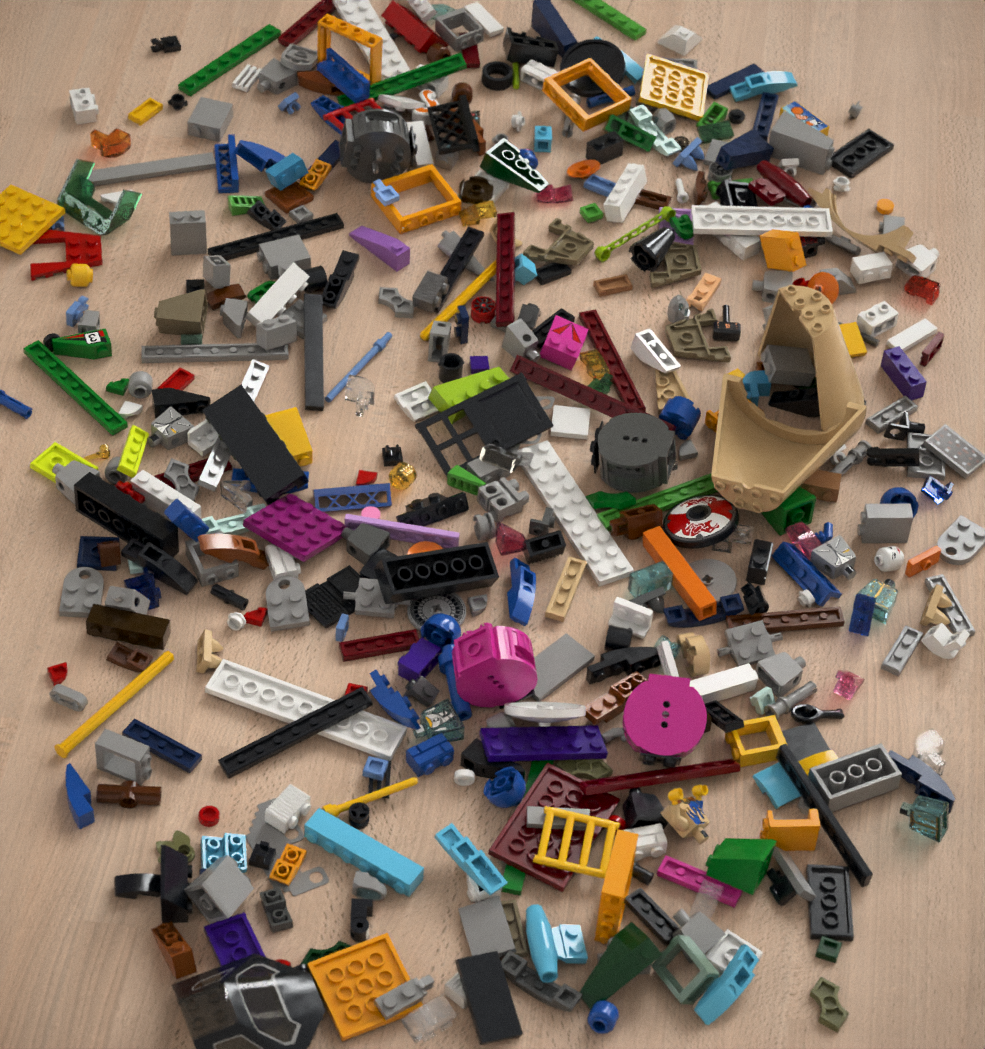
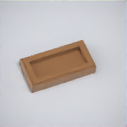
M627 274L595 280L593 283L599 297L633 289Z

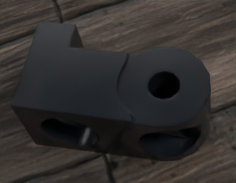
M351 899L350 936L355 942H364L369 937V922L366 920V917H372L373 899Z

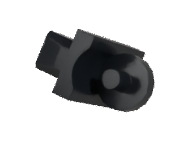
M748 582L741 587L746 607L751 616L755 613H766L768 611L769 604L759 585L754 587L751 582Z

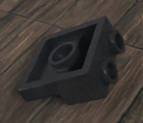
M723 180L716 188V195L720 197L721 206L758 207L755 193L748 188L749 183Z

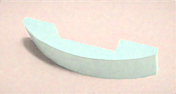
M644 104L630 109L629 113L635 125L657 137L652 146L655 150L665 156L681 151L682 148L672 137L668 139L652 121L653 115Z
M262 503L247 507L246 513L219 520H214L213 516L202 518L209 527V531L206 534L222 531L223 534L232 535L246 533L250 530L243 527L244 519L265 508L266 505Z

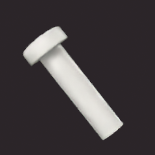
M678 178L675 180L678 191L676 198L679 203H686L689 196L684 191L682 179Z

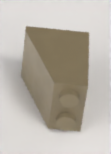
M205 289L159 301L158 308L155 307L154 318L156 319V326L159 327V332L173 335L202 334L203 338L208 309Z

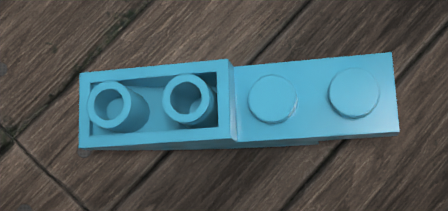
M770 71L745 77V82L730 86V92L735 102H739L760 95L763 92L776 94L798 85L791 72Z
M748 945L740 946L721 977H718L709 986L694 1008V1011L706 1025H710L724 1013L742 994L755 976L752 971L759 959Z

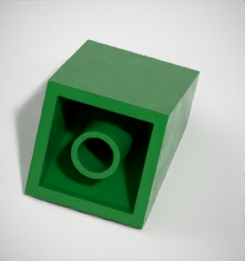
M799 487L776 509L761 512V514L781 536L812 522L816 497Z
M725 838L721 845H716L713 855H709L706 862L708 867L706 875L753 895L766 876L777 841L773 839Z

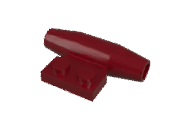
M762 160L757 165L756 170L762 177L749 182L748 188L768 205L773 206L783 202L784 198L800 207L811 205L813 198L783 169L766 160Z

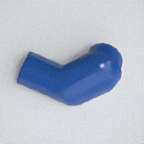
M830 522L825 523L823 532L819 531V534L817 532L814 534L816 543L824 544L833 538V524Z

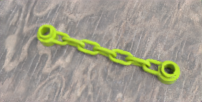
M669 206L663 207L658 215L641 224L638 228L626 233L620 239L613 241L605 247H597L594 252L595 257L601 262H605L610 257L611 251L662 220L669 222L670 217L676 216V211Z

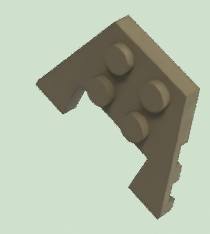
M556 218L549 225V231L561 236L547 250L530 244L523 252V255L531 260L577 266L594 248V242L580 232L575 233L572 231L571 226L562 224V220Z
M674 242L663 259L666 272H650L649 279L651 288H656L701 275L702 269L696 245Z
M713 309L707 310L705 314L701 315L698 313L694 315V318L689 320L683 319L665 327V333L674 356L727 363L731 361L727 346L709 348L701 326L713 325L717 321Z

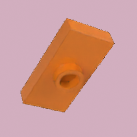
M934 546L908 560L905 574L910 578L923 570H928L939 561L941 549L938 546Z

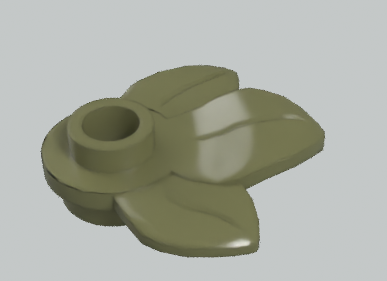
M176 830L174 832L172 841L156 842V848L160 855L161 845H167L182 854H186L188 863L195 857V851L190 846V838L181 831ZM161 856L158 858L159 863H161Z

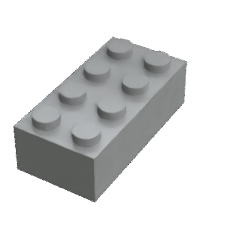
M881 743L812 767L809 770L808 777L831 812L898 789L902 773Z

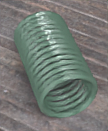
M181 334V345H189V343L190 345L202 344V334Z

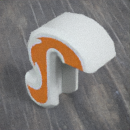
M424 89L419 93L422 99L419 102L425 103V108L414 109L411 122L423 121L425 126L427 124L431 125L427 107L440 104L436 101V94L432 90ZM440 111L433 112L432 114L439 115Z

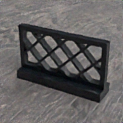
M466 95L459 96L460 101L427 107L439 155L471 148L473 152L480 151ZM458 107L455 112L450 111L451 108ZM437 111L441 112L439 115L432 114ZM445 114L451 116L449 119L443 118ZM455 118L461 119L458 123L453 122ZM439 121L444 123L442 126L436 125ZM448 125L453 126L452 130H448L446 127ZM458 129L464 130L461 134L456 133ZM442 132L447 134L444 138L439 136ZM451 136L456 137L455 141H451L448 139ZM461 140L468 142L465 144H459ZM445 143L450 145L449 147L441 148Z

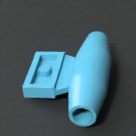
M531 905L526 909V935L530 954L542 982L550 983L557 979V959L568 964H586L588 956L580 925L560 924L555 928H551L541 905Z

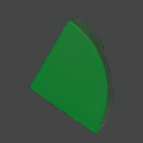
M122 378L120 381L108 383L106 391L123 396L128 389L129 379Z

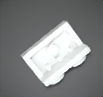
M205 419L187 432L188 445L201 456H205L212 451L219 435L214 427Z

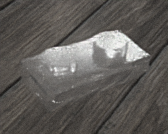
M703 880L688 916L691 917L700 911L711 920L724 887Z

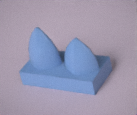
M697 137L677 156L673 164L676 167L682 164L691 170L697 171V164L693 157L700 160L705 159L704 153L699 146L702 140Z

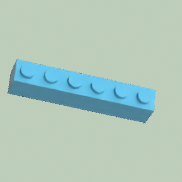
M318 808L304 825V837L309 842L316 843L328 853H333L344 862L356 866L360 871L369 872L378 881L389 885L400 894L410 897L423 881L424 867L321 808Z

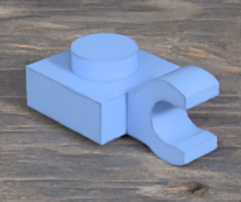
M380 179L373 181L376 185L373 188L375 196L384 206L399 201L400 195L391 185L385 186Z

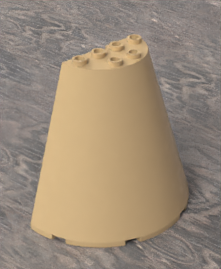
M788 285L779 288L762 337L758 356L761 359V354L767 344L807 348L816 371L821 431L826 432L828 428L842 422L846 414L848 402L864 405L863 390L829 299L820 291L809 287Z
M724 374L711 473L714 488L736 508H743L756 513L776 509L858 432L865 419L867 406L848 402L846 414L842 422L828 428L826 432L798 429L778 421L766 419L765 413L754 403H749L747 400V392L744 388L742 377Z

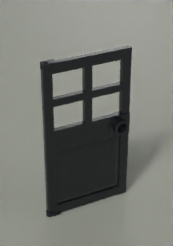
M522 372L415 424V428L422 435L446 477L451 467L441 451L454 444H457L467 461L459 466L467 470L468 462L497 449L504 452L554 426L526 382ZM463 410L474 428L458 435L448 417ZM442 420L452 438L437 445L427 427ZM477 433L488 451L472 458L462 440Z

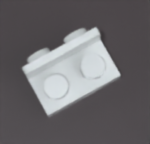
M617 597L614 601L613 614L608 621V625L626 629L631 628L633 630L632 635L643 639L651 627L653 610Z

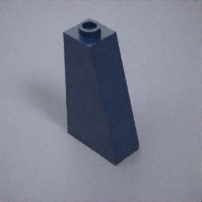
M533 0L531 27L542 38L557 42L558 55L563 58L566 51L577 44L576 38L550 0Z
M750 130L720 148L716 162L725 170L757 165L762 160L769 162L774 147L754 130Z

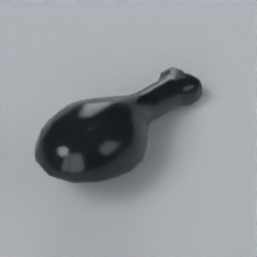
M799 704L791 709V717L802 724L816 722L823 718H844L842 709L820 710L809 704Z

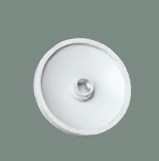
M511 702L504 704V713L518 719L539 722L538 726H551V723L563 722L585 716L586 706L562 702Z

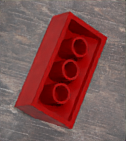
M394 0L391 1L381 15L386 20L385 23L388 26L396 28L394 31L400 36L404 35V40L410 45L414 44V49L421 54L422 52L427 54L429 47L436 43L445 47L449 45L411 10Z

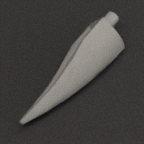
M454 230L450 233L444 231L442 233L444 238L438 244V248L449 257L461 239ZM474 255L465 267L478 276L485 270Z

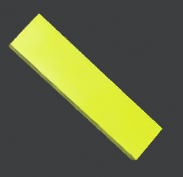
M132 425L117 467L118 471L131 478L136 476L149 436L148 432Z

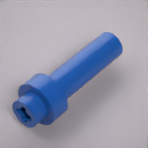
M448 644L442 647L441 654L438 657L439 669L441 673L446 675L452 707L459 720L465 721L472 716L471 706L469 702L464 701L457 693L452 660V650L455 645Z

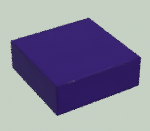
M470 356L471 374L489 370L488 356Z

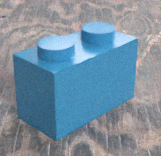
M291 153L265 170L271 185L280 191L309 173L303 159L294 153Z

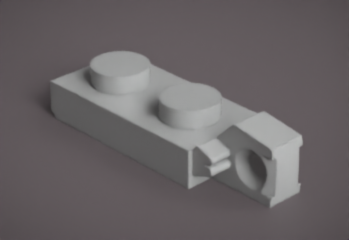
M430 974L420 980L416 977L376 998L374 1004L385 1020H388L422 1001L427 995V990L433 988L434 980Z

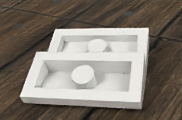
M426 381L394 395V399L399 407L413 422L439 411L428 399L431 388Z

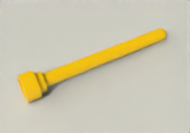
M412 777L337 806L335 804H327L322 806V810L337 817L339 813L349 810L350 806L354 803L366 804L416 785L418 779Z

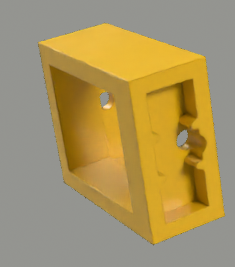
M775 715L745 720L743 728L725 733L726 743L731 746L732 758L740 764V767L777 761L776 756L779 747L786 743ZM766 731L771 746L744 750L739 736Z

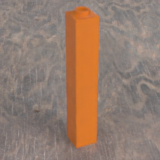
M658 526L643 532V547L696 618L701 621L716 615L717 601L662 528Z

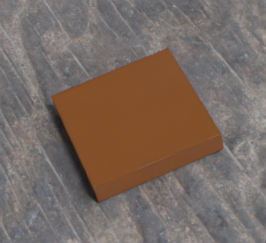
M297 181L281 191L276 187L265 191V196L285 214L314 200V195Z

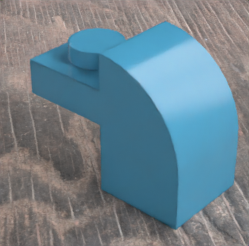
M765 370L752 371L744 376L743 384L747 392V399L758 407L759 396H769L771 383H769Z

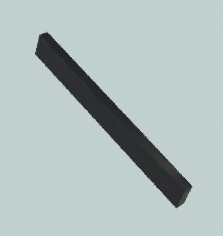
M338 213L210 247L207 248L209 256L221 255L227 261L259 252V244L295 235H299L303 240L344 228V223Z
M304 294L305 410L323 411L322 295Z
M360 687L218 760V763L229 779L372 706V700L364 688Z
M786 743L780 745L776 756L777 760L810 809H818L820 825L847 866H849L862 887L869 885L873 873Z

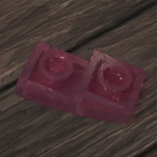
M550 184L540 194L536 193L537 201L540 203L555 204L574 201L571 184L555 189Z
M802 521L785 529L793 544H799L807 558L811 557L813 549L822 545L816 535Z

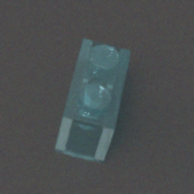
M664 561L630 573L628 590L634 598L662 586L665 591L670 590L673 573Z

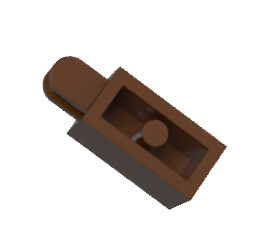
M655 504L620 511V518L610 520V526H612L610 535H624L630 540H636L643 536V532L660 526L663 530V512Z

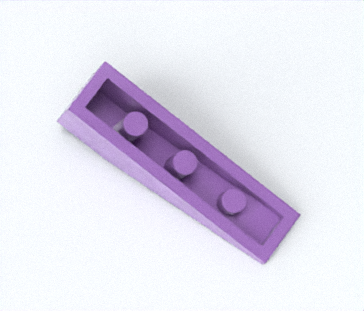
M360 226L349 233L351 238L396 272L410 264V248L400 240L365 226Z

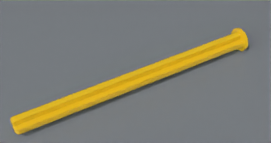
M497 259L433 321L447 322L457 312L458 306L467 303L496 274ZM433 321L420 333V338L424 341L429 340Z
M165 651L62 743L56 744L54 749L57 754L62 758H66L74 747L174 660L173 653Z

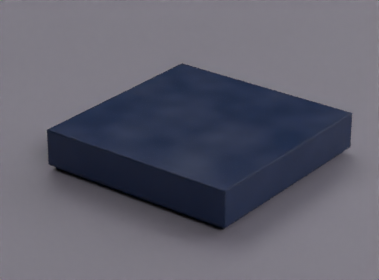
M80 536L77 568L89 567L100 571H116L117 565L101 567L97 543L117 540L120 543L119 537Z

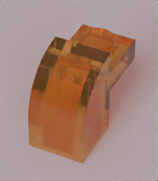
M118 128L109 135L95 129L90 132L91 146L101 150V156L118 157L131 148L130 134Z

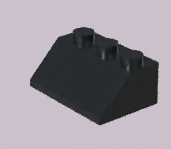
M161 845L162 923H188V914H192V901H188V895L184 889L191 884L188 883V878H192V865H188V857L167 845Z

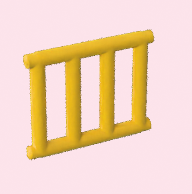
M545 806L544 814L546 816L537 855L533 858V862L605 879L615 831L620 827V823ZM554 816L566 819L558 860L546 857ZM574 821L587 824L579 864L566 862ZM595 826L607 828L599 869L587 866Z

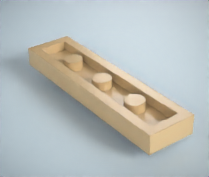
M568 556L546 609L545 617L564 622L586 569L587 561Z

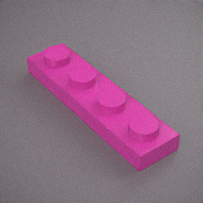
M665 855L657 870V876L734 908L743 893L742 890L707 876V872Z

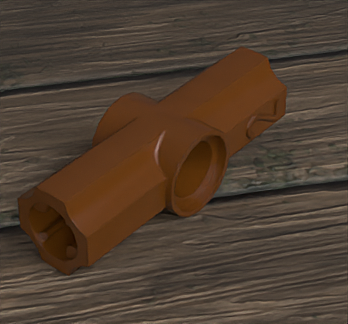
M124 781L121 785L98 784L96 799L97 803H118L121 807L127 809L135 808L137 804L160 805L162 788L157 786H139L134 781Z

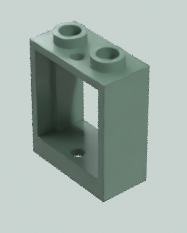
M678 935L671 939L670 945L661 952L662 955L651 966L681 1004L693 1005L719 977L720 973L690 936ZM682 949L700 969V972L684 989L667 969V965Z

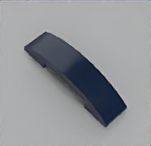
M739 593L720 597V602H717L716 615L701 621L696 618L690 608L683 609L682 605L663 608L668 626L679 628L714 624L725 620L726 616L737 615L744 611Z

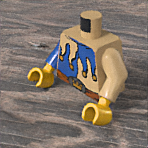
M696 785L692 788V794L695 799L693 797L683 798V790L681 788L671 790L668 793V798L672 802L661 812V815L682 838L694 837L699 844L704 843L709 838L704 830L709 824V820L702 811L703 801H701V796L708 794L707 785Z

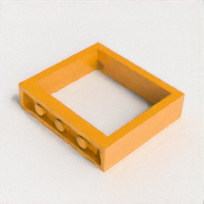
M326 14L318 21L317 64L326 60V49L331 47V31L370 48V75L358 69L356 70L360 74H364V77L370 81V85L380 82L383 38L330 14Z
M591 58L545 78L542 91L583 132L606 122L610 114L618 116L629 111L632 101L629 94ZM588 75L615 104L592 115H588L561 86Z
M433 164L381 180L385 186L391 185L397 193L432 182L447 201L403 217L393 204L384 206L378 200L373 191L376 185L374 183L371 184L372 199L399 234L461 214L462 201Z
M618 829L601 891L594 941L602 944H607L608 940L619 932L625 909L624 898L628 896L639 835Z

